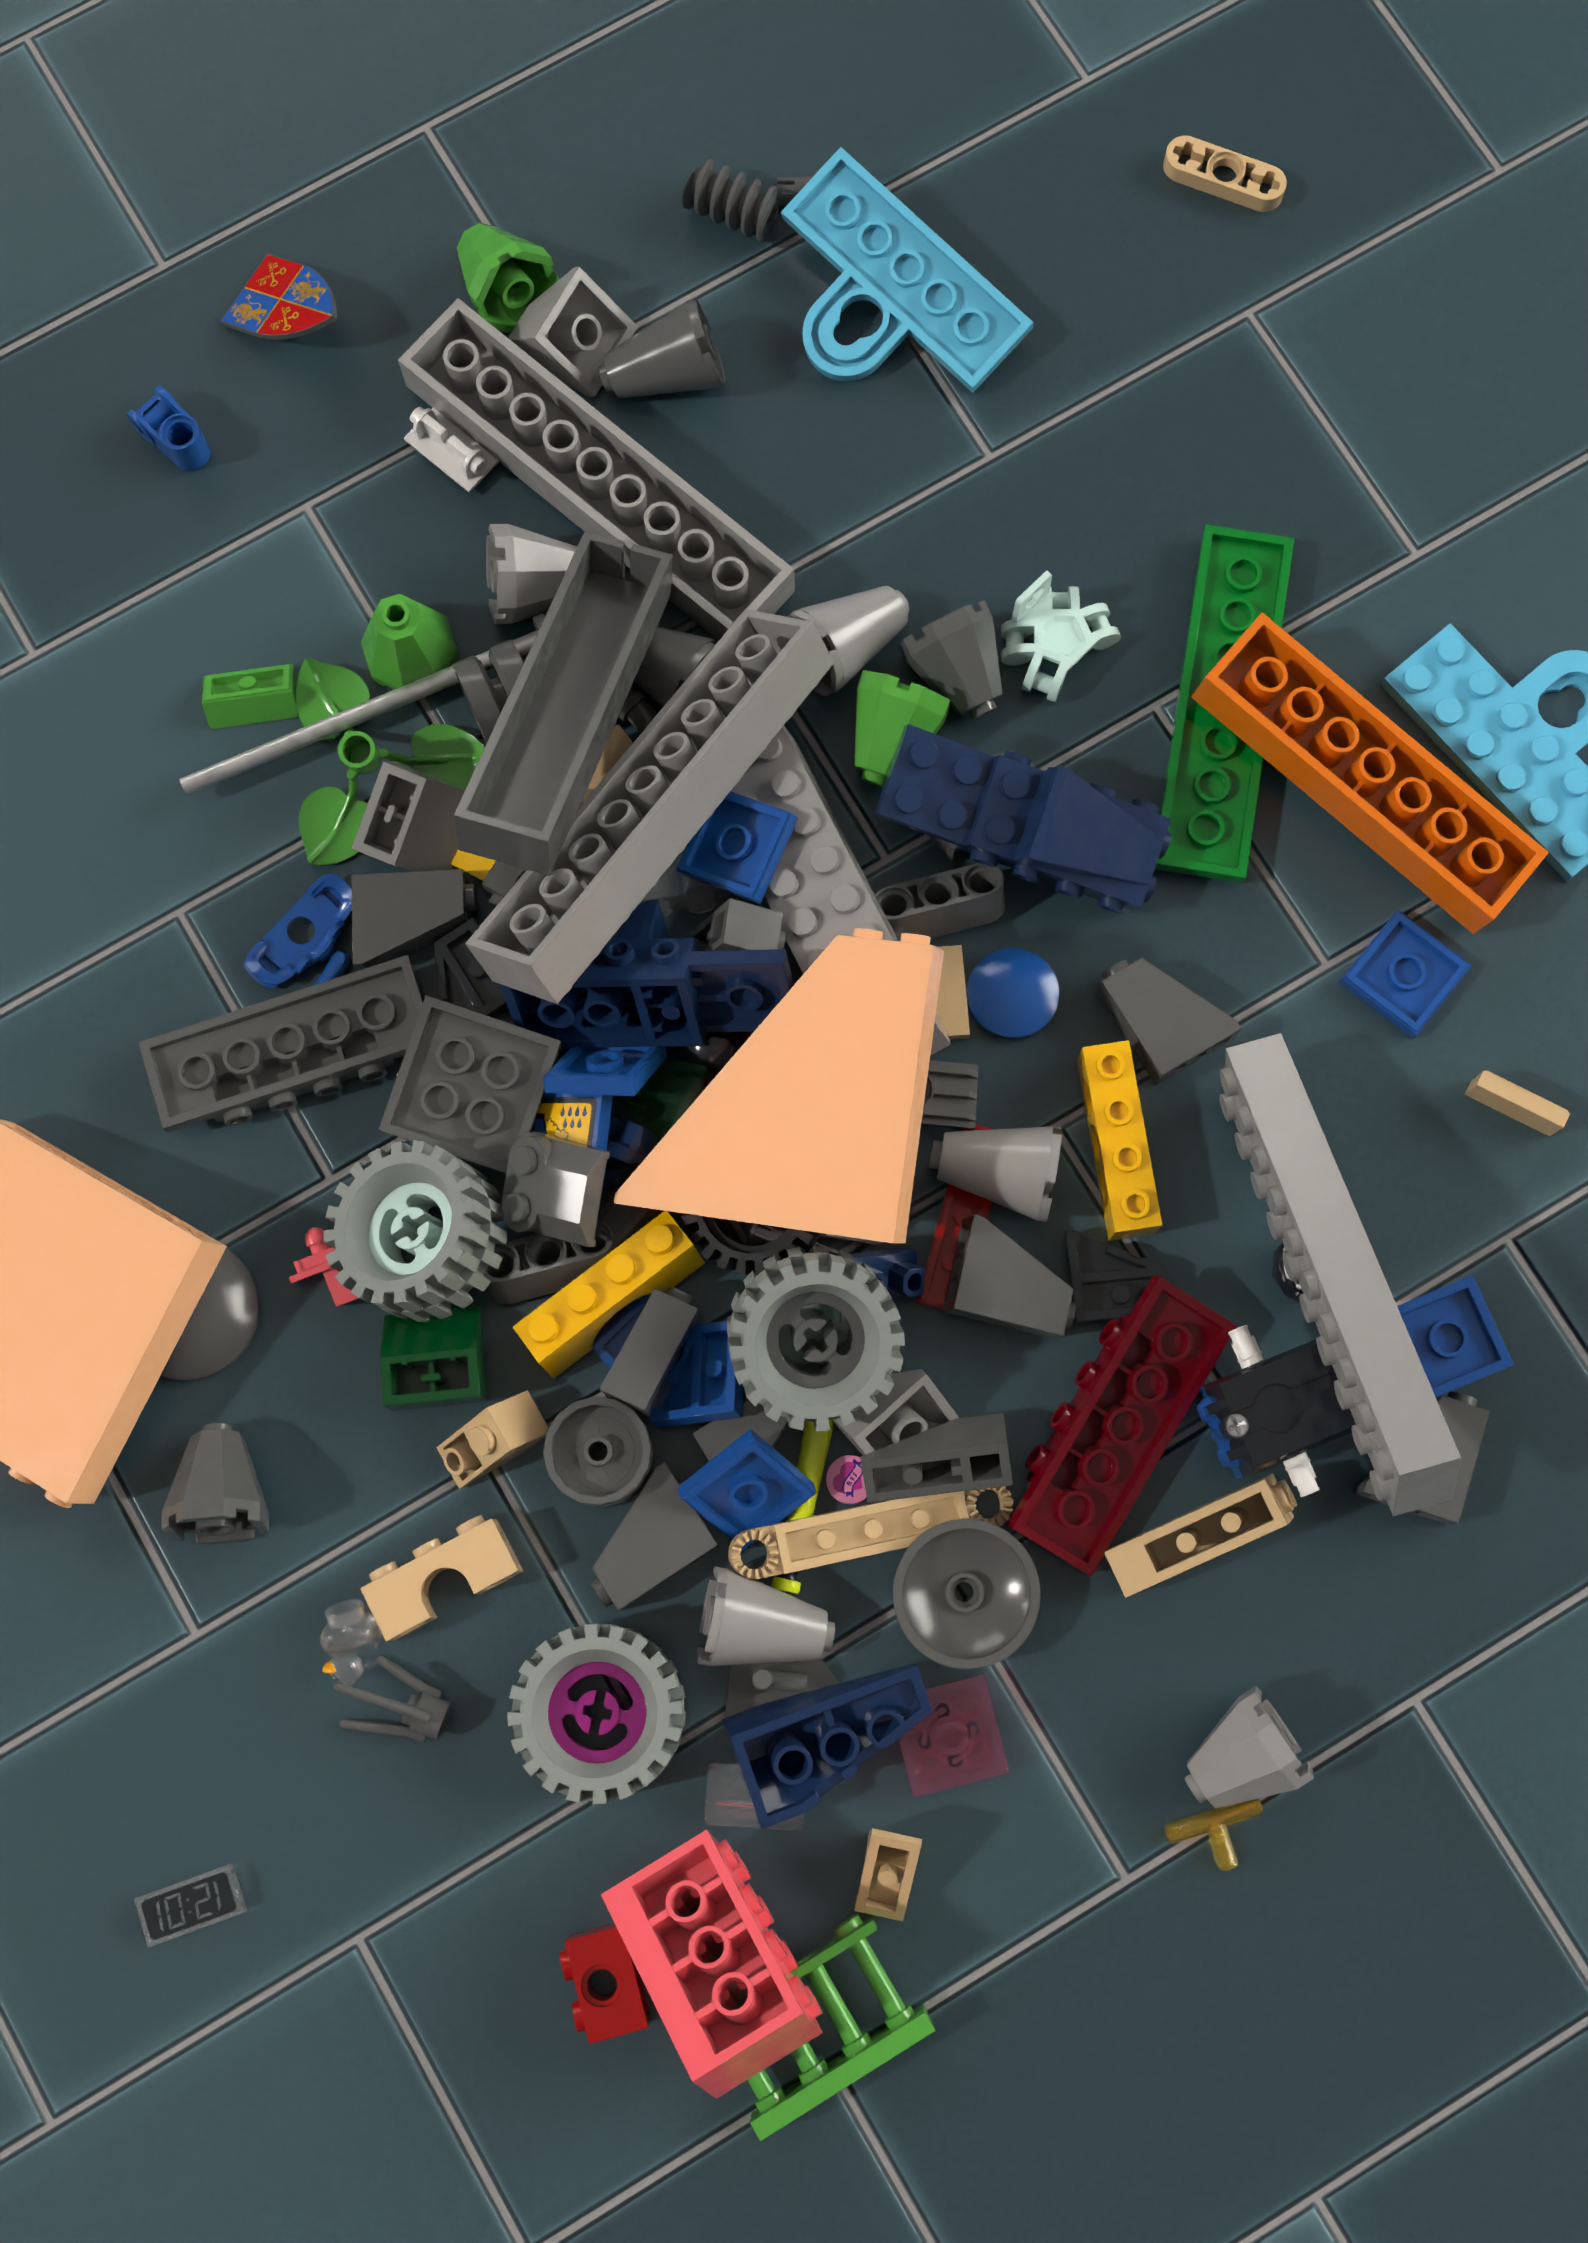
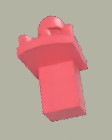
M319 1227L310 1228L305 1234L306 1247L310 1248L312 1255L293 1262L297 1274L289 1277L290 1283H296L322 1272L336 1307L358 1299V1297L350 1293L352 1290L342 1286L335 1278L340 1271L329 1266L326 1255L336 1249L330 1248L329 1245L324 1243L323 1229Z

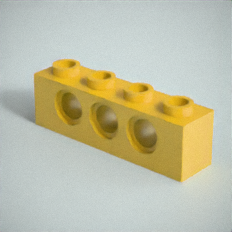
M1127 1040L1082 1047L1077 1058V1065L1108 1241L1153 1235L1163 1225L1130 1042Z

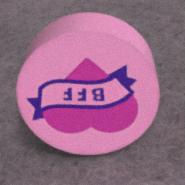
M854 1455L842 1456L836 1459L827 1471L826 1485L828 1491L834 1499L843 1504H857L867 1498L861 1457Z

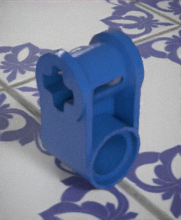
M161 385L153 389L155 395L137 411L131 409L126 413V417L135 429L181 470L190 472L199 470L209 461L211 455L210 446L198 424ZM190 440V441H189L188 443H186L185 445H181V446H180V444L183 443L184 441Z

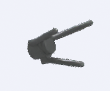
M379 1655L376 1658L377 1664L422 1694L421 1697L411 1694L408 1703L405 1704L341 1682L334 1684V1691L403 1715L401 1722L409 1725L342 1719L339 1723L342 1729L408 1737L424 1743L426 1737L434 1740L438 1739L451 1702L440 1699L443 1690L427 1685L383 1655Z

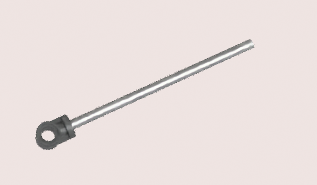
M547 612L532 618L536 631L513 640L521 657L529 653ZM489 650L475 656L481 660L486 671L493 669L488 657ZM453 666L447 667L180 778V783L185 794L188 796L459 683Z

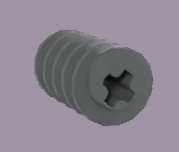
M709 157L703 167L699 166L691 173L682 194L683 208L689 210L694 207L696 214L706 216L710 213L712 221L719 224L725 221L727 228L734 231L741 227V232L744 236L751 238L756 234L758 242L764 243L768 239L777 218L779 204L776 199L778 188L772 185L767 193L762 195V180L756 178L748 189L745 187L747 173L741 171L735 180L731 181V166L725 164L720 172L716 174L714 173L716 159Z

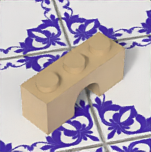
M482 1515L474 1517L456 1528L459 1536L441 1544L439 1538L431 1540L413 1550L415 1559L398 1568L394 1561L369 1574L372 1582L360 1589L386 1642L395 1641L437 1618L429 1600V1588L433 1579L440 1572L447 1569H455L461 1572L467 1579L473 1593L479 1595L524 1572L497 1519L491 1518L485 1521Z

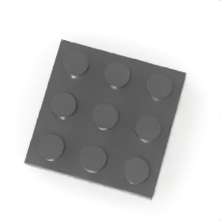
M426 995L378 1130L412 1142L417 1140L425 1141L433 1147L437 1145L456 1157L506 1173L512 1145L525 1132H531L545 1094L543 1077L555 1065L562 1042Z

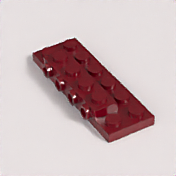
M1153 1275L1129 1316L1122 1314L1119 1321L1112 1319L1103 1328L1099 1336V1343L1103 1345V1348L1095 1362L1089 1360L1079 1369L1074 1380V1384L1079 1389L1070 1404L1067 1402L1061 1403L1053 1413L1050 1426L1055 1430L1045 1446L1038 1444L1030 1452L1025 1464L1026 1469L1030 1472L1025 1480L1031 1484L1008 1521L1007 1526L1085 1574L1092 1576L1103 1558L1104 1552L1107 1551L1229 1341L1230 1335L1228 1332L1236 1329L1237 1326L1161 1276Z

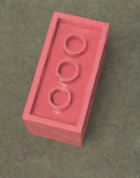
M705 1830L605 1891L601 1896L692 2082L717 2099L822 2034L823 2032L816 2017L823 2012L808 1985L804 1986L798 1975H792L791 1972L798 1968V1964L785 1941L779 1939L773 1928L768 1929V1926L774 1923V1919L762 1897L756 1895L749 1883L745 1885L744 1882L751 1879V1875L737 1851L734 1852L726 1839L718 1842L708 1830Z

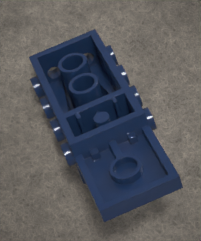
M907 724L904 726L874 815L957 845L956 848L971 853L969 859L979 864L996 867L997 863L1014 869L1012 875L1033 883H1039L1040 879L1056 884L1055 891L1078 899H1081L1082 895L1099 900L1098 907L1114 913L1124 914L1125 909L1141 908L1143 902L1146 903L1151 898L1156 885V877L1152 875L1157 860L1165 855L1171 840V833L1167 832L1171 819L1157 814L1158 806L1138 799H1133L1131 804L1115 798L1117 791L1095 783L1089 785L1072 771L1062 766L1048 767L1047 770L1042 771L1030 766L1032 760L1019 753L1005 751L1004 756H993L913 725Z
M652 899L637 905L629 918L620 926L599 955L594 958L558 1004L501 984L500 986L514 1025L560 1040L562 1042L561 1048L704 1046L707 1032H754L794 986L785 949L698 951L695 938H669L659 900Z

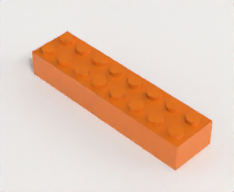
M1263 612L1207 674L1191 696L1472 934L1482 929L1498 916L1549 853Z

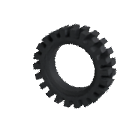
M691 1214L681 1216L683 1225L691 1227L693 1234L688 1236L693 1245H700L703 1248L700 1253L707 1260L718 1262L716 1266L719 1268L733 1270L736 1274L749 1275L751 1271L758 1275L765 1269L763 1261L773 1255L777 1261L789 1257L788 1249L800 1247L802 1254L813 1253V1246H820L816 1243L819 1236H826L824 1233L787 1228L776 1240L764 1245L754 1246L735 1238L725 1228L722 1220L719 1218Z

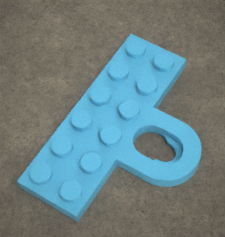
M842 147L833 154L781 211L782 219L842 273L812 305L803 324L802 335L807 357L817 371L830 379L849 382L869 376L910 335L965 387L974 393L1033 329L1034 322ZM860 300L870 301L877 305L883 314L881 326L874 334L859 338L856 342L847 346L839 344L834 339V330L840 323L841 312L847 306Z
M1451 623L1448 624L1389 673L1380 685L1501 813L1549 852L1544 859L1568 882L1588 865V766L1576 755L1588 745V652L1568 650L1554 654L1512 688ZM1566 687L1578 688L1584 694L1585 703L1577 712L1575 724L1570 727L1557 728L1549 725L1542 719L1538 710L1540 696L1546 693L1559 692Z

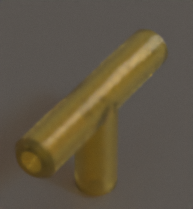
M1258 1798L1212 1809L1165 1825L1164 1830L1171 1844L1208 1833L1219 1869L1221 1871H1229L1236 1868L1239 1863L1227 1826L1261 1816L1263 1808Z

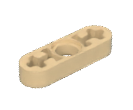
M1191 136L1174 138L1166 149L1163 162L1164 172L1175 182L1259 212L1272 211L1282 201L1287 180L1284 173L1273 165ZM1183 154L1190 156L1186 165L1178 162V159ZM1203 160L1208 161L1205 173L1200 172ZM1219 166L1230 167L1234 170L1236 178L1229 182L1220 181L1214 176L1213 170ZM1244 175L1250 176L1246 188L1241 186ZM1263 183L1271 185L1267 194L1259 191Z

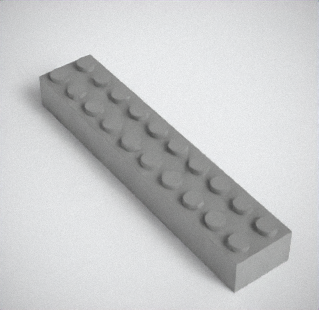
M459 298L398 359L406 386L491 453L503 466L583 531L624 541V564L628 568H630V549L633 544L673 554L672 593L669 601L715 639L720 640L745 609L775 614L795 592L794 568Z
M749 609L743 611L579 807L550 876L526 870L465 943L493 982L556 1004L570 991L577 979L594 958L599 955L607 942L629 918L637 905L650 889L655 886L667 868L685 849L697 831L711 817L723 799L740 781L753 762L766 749L770 741L792 717L796 709L834 664L813 621Z
M1279 1033L1226 1048L1225 1068L1219 1070L1222 1087L1225 1092L1219 1095L1223 1115L1227 1122L1234 1120L1238 1132L1235 1133V1142L1242 1160L1250 1159L1254 1169L1250 1173L1255 1195L1258 1200L1265 1198L1270 1209L1269 1212H1266V1217L1271 1235L1274 1240L1282 1239L1287 1251L1283 1253V1262L1287 1275L1291 1281H1299L1303 1294L1299 1295L1303 1315L1307 1323L1315 1322L1320 1337L1316 1338V1343L1321 1360L1325 1366L1332 1365L1338 1378V1380L1334 1381L1335 1394L1342 1410L1350 1409L1356 1423L1351 1427L1353 1439L1360 1455L1368 1454L1374 1468V1470L1370 1471V1480L1379 1501L1387 1500L1393 1516L1453 1500L1461 1463L1460 1453L1282 1034Z

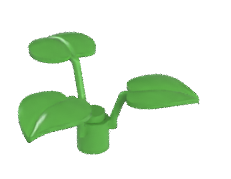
M306 658L303 661L297 680L296 703L298 715L304 727L371 699L369 688L355 672L345 667L326 664L311 658ZM432 724L415 732L411 739V749L414 757H407L388 751L385 748L380 749L375 741L364 732L354 731L352 727L344 730V736L338 745V755L341 761L349 768L346 774L349 779L348 795L336 787H323L312 792L305 799L300 809L299 830L308 862L316 866L333 865L346 861L360 853L351 848L368 803L355 800L358 793L357 777L359 774L365 775L375 771L380 765L381 759L397 761L410 766L415 765L414 768L466 789L485 747L478 739L462 729L446 724ZM342 732L327 737L321 741H331L337 738Z

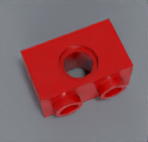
M615 1923L569 1935L565 1940L566 1949L561 1950L559 1954L565 1980H574L578 2000L572 2002V2012L578 2033L586 2031L589 2044L648 2028L652 2019L642 1978ZM599 1969L610 1971L617 1981L616 1991L609 1995L597 1993L592 1988L590 1982L591 1974Z

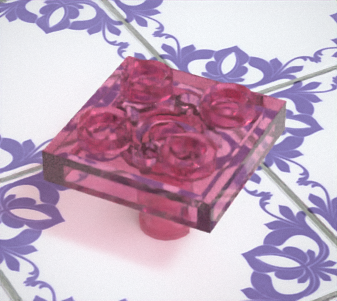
M981 1674L926 1688L925 1690L933 1712L899 1738L913 1798L1010 1773L985 1675ZM944 1703L948 1706L949 1714L947 1716L938 1717L946 1712L945 1707H941L935 1712L938 1704ZM969 1722H975V1723L978 1724V1726H979V1732H978L977 1735H975V1733L977 1732V1729H976V1727H975L974 1725H972V1726L970 1727V1736H969V1731H968V1729H967V1727H966V1725H967ZM920 1735L923 1737L921 1739L923 1746L927 1745V1735H929L931 1745L928 1748L923 1749L919 1747L917 1740ZM960 1754L952 1759V1764H958L962 1760L961 1764L957 1767L950 1766L948 1764V1756Z

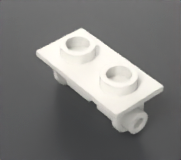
M417 407L411 413L410 421L413 423V429L404 437V440L467 492L470 493L499 463L497 458L434 407L432 409Z

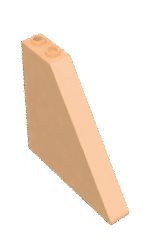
M854 928L853 936L837 935L615 1193L614 1203L887 1243H906L944 950L930 945L931 937L918 934L901 933L900 941L882 940L883 932Z
M0 1119V1461L11 1467L8 1473L15 1479L31 1485L37 1484L45 1489V1498L54 1504L66 1508H71L73 1504H94L227 1246L16 1123Z

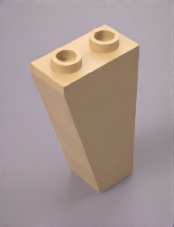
M1271 1473L1122 1542L1104 1553L1126 1598L1288 1525L1294 1518L1292 1510L1297 1506V1503L1286 1480L1283 1479L1277 1482L1274 1474Z

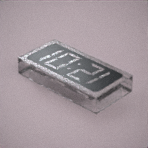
M233 1863L134 1899L148 1948L247 1912Z

